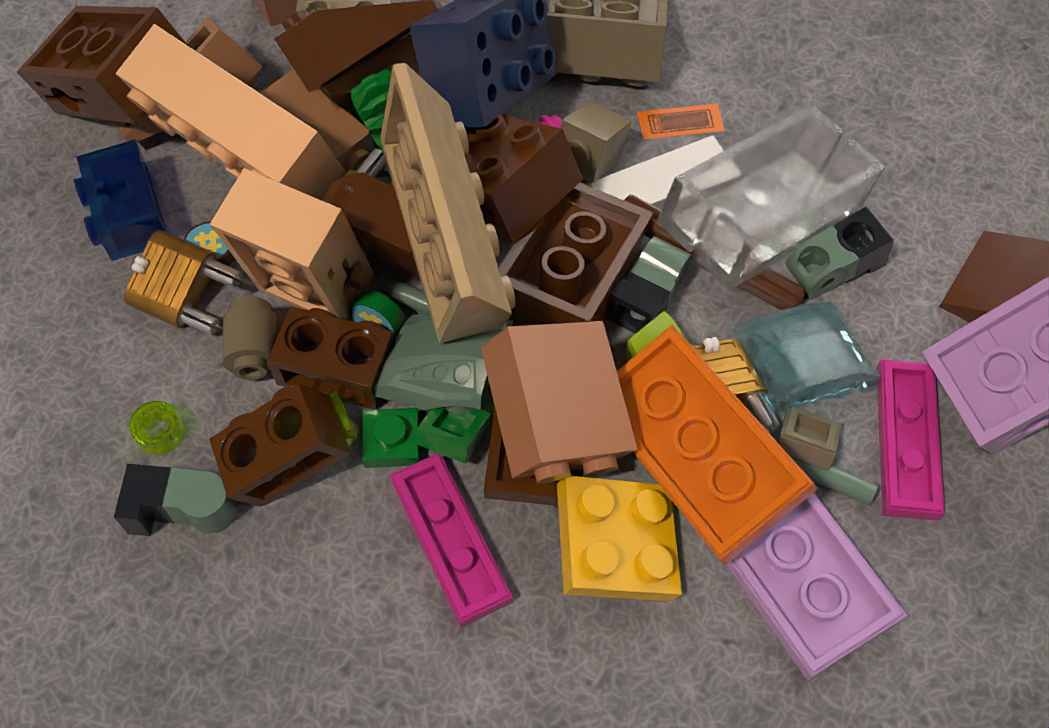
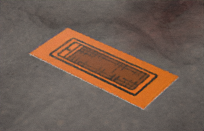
M718 103L637 112L643 140L725 131Z

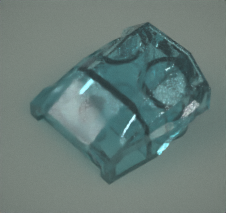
M831 301L803 304L761 315L733 326L732 334L734 338L740 340L768 389L765 398L773 413L787 411L792 406L800 408L805 401L813 402L816 398L826 395L834 398L845 397L854 388L855 390L861 389L862 385L865 389L875 386L880 377L878 371L870 368L856 340L846 327L838 308Z

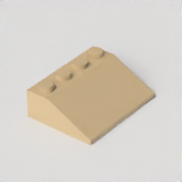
M406 63L395 64L392 68L380 140L438 342L443 343L503 328L512 314L511 309L515 308V295L509 277H501L495 259L500 253L496 230L492 224L485 225L480 205L484 204V192L480 177L476 172L470 173L465 155L469 152V143L465 127L461 121L455 123L450 104Z

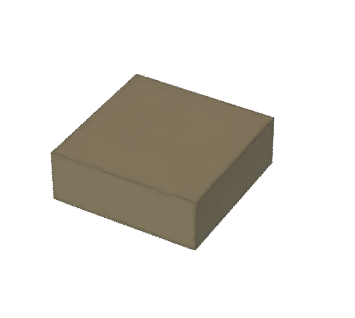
M789 406L783 419L777 442L790 457L829 470L836 454L842 424L797 407Z

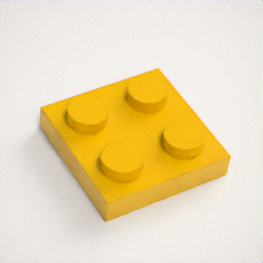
M569 476L557 483L564 595L652 601H674L682 595L672 500L659 484Z

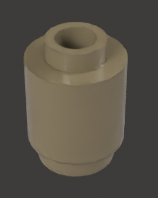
M258 297L238 298L230 303L229 311L224 314L222 363L225 369L234 373L240 379H260L271 371L267 359L277 338V316L272 311V306L268 301Z

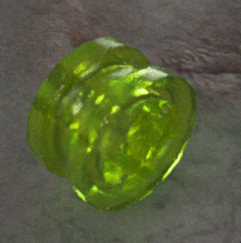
M151 401L143 404L135 410L129 421L130 434L140 449L149 455L159 456L170 453L179 446L185 434L184 423L172 405L163 401ZM163 419L168 429L165 431L160 428L161 435L151 438L146 428L148 426L154 428L155 426L152 422Z

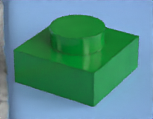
M445 407L431 409L416 429V444L466 464L490 428L491 413L475 409L461 415L451 413Z
M418 408L363 410L362 461L365 468L411 466L420 462V445L416 444V429L419 426Z

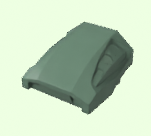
M427 313L411 315L401 328L382 366L374 387V396L423 410L445 407L447 411L461 415L475 409L480 410L484 402L486 385L489 381L481 347L505 328L512 327L513 320H507L503 328L439 343L431 315Z

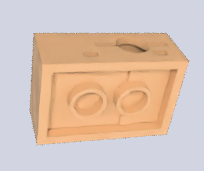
M243 168L210 223V226L259 290L301 309L320 308L331 312L337 318L352 321L349 313L351 305L361 292L370 289L376 278L366 258L367 254L362 250L341 208Z

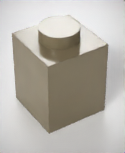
M588 101L564 118L560 129L564 131L582 178L594 183L619 162L632 120L592 101Z

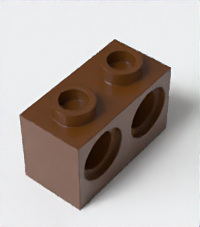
M290 306L267 363L277 385L287 387L300 383L329 395L331 399L376 410L382 398L374 396V387L382 366L394 344L393 332L373 321L363 320L357 323L337 318L334 314L324 309L311 308L310 310ZM309 345H320L313 351L302 352V350ZM359 357H371V359L364 364H351L353 360Z
M300 383L278 390L273 395L272 400L251 413L235 417L230 421L229 427L209 439L227 497L260 507L270 503L351 454L331 397Z

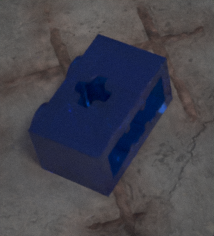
M136 139L76 156L81 177L74 179V185L83 207H89L91 211L90 216L84 217V224L94 246L102 244L111 261L143 252L150 237L156 231L163 230L167 232L151 174Z

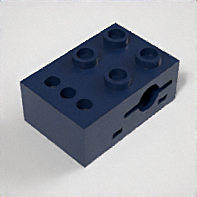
M454 0L409 25L420 76L450 104L455 123L461 121L464 127H486L497 119L499 114L508 111L555 76L556 55L549 42L546 24L548 14L546 0Z

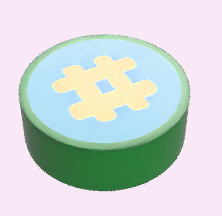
M366 290L361 292L349 309L353 322L359 323L363 320L376 322L387 330L392 331L393 337L404 323V316L400 307L391 298L377 291Z

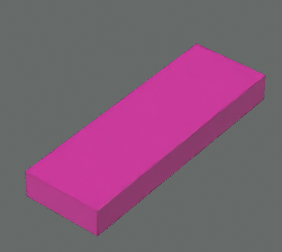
M880 359L876 370L882 516L940 521L945 513L935 373L929 363Z
M437 453L389 475L391 484L460 628L512 604L513 596L441 454Z

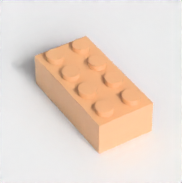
M155 24L115 73L131 89L126 97L148 113V118L171 136H174L176 133L187 140L186 144L209 162H212L215 158L226 166L224 170L236 180L243 168L323 201L330 185L336 179L341 178L345 172V169L318 131Z

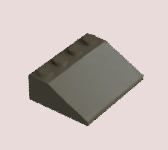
M546 0L548 8L546 24L549 42L556 55L555 75L557 73L576 74L578 79L584 81H600L603 77L620 78L624 83L633 86H644L649 84L650 81L660 82L668 0Z

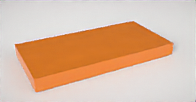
M673 325L668 327L617 370L638 449L634 451L635 455L725 565L818 489L814 482Z

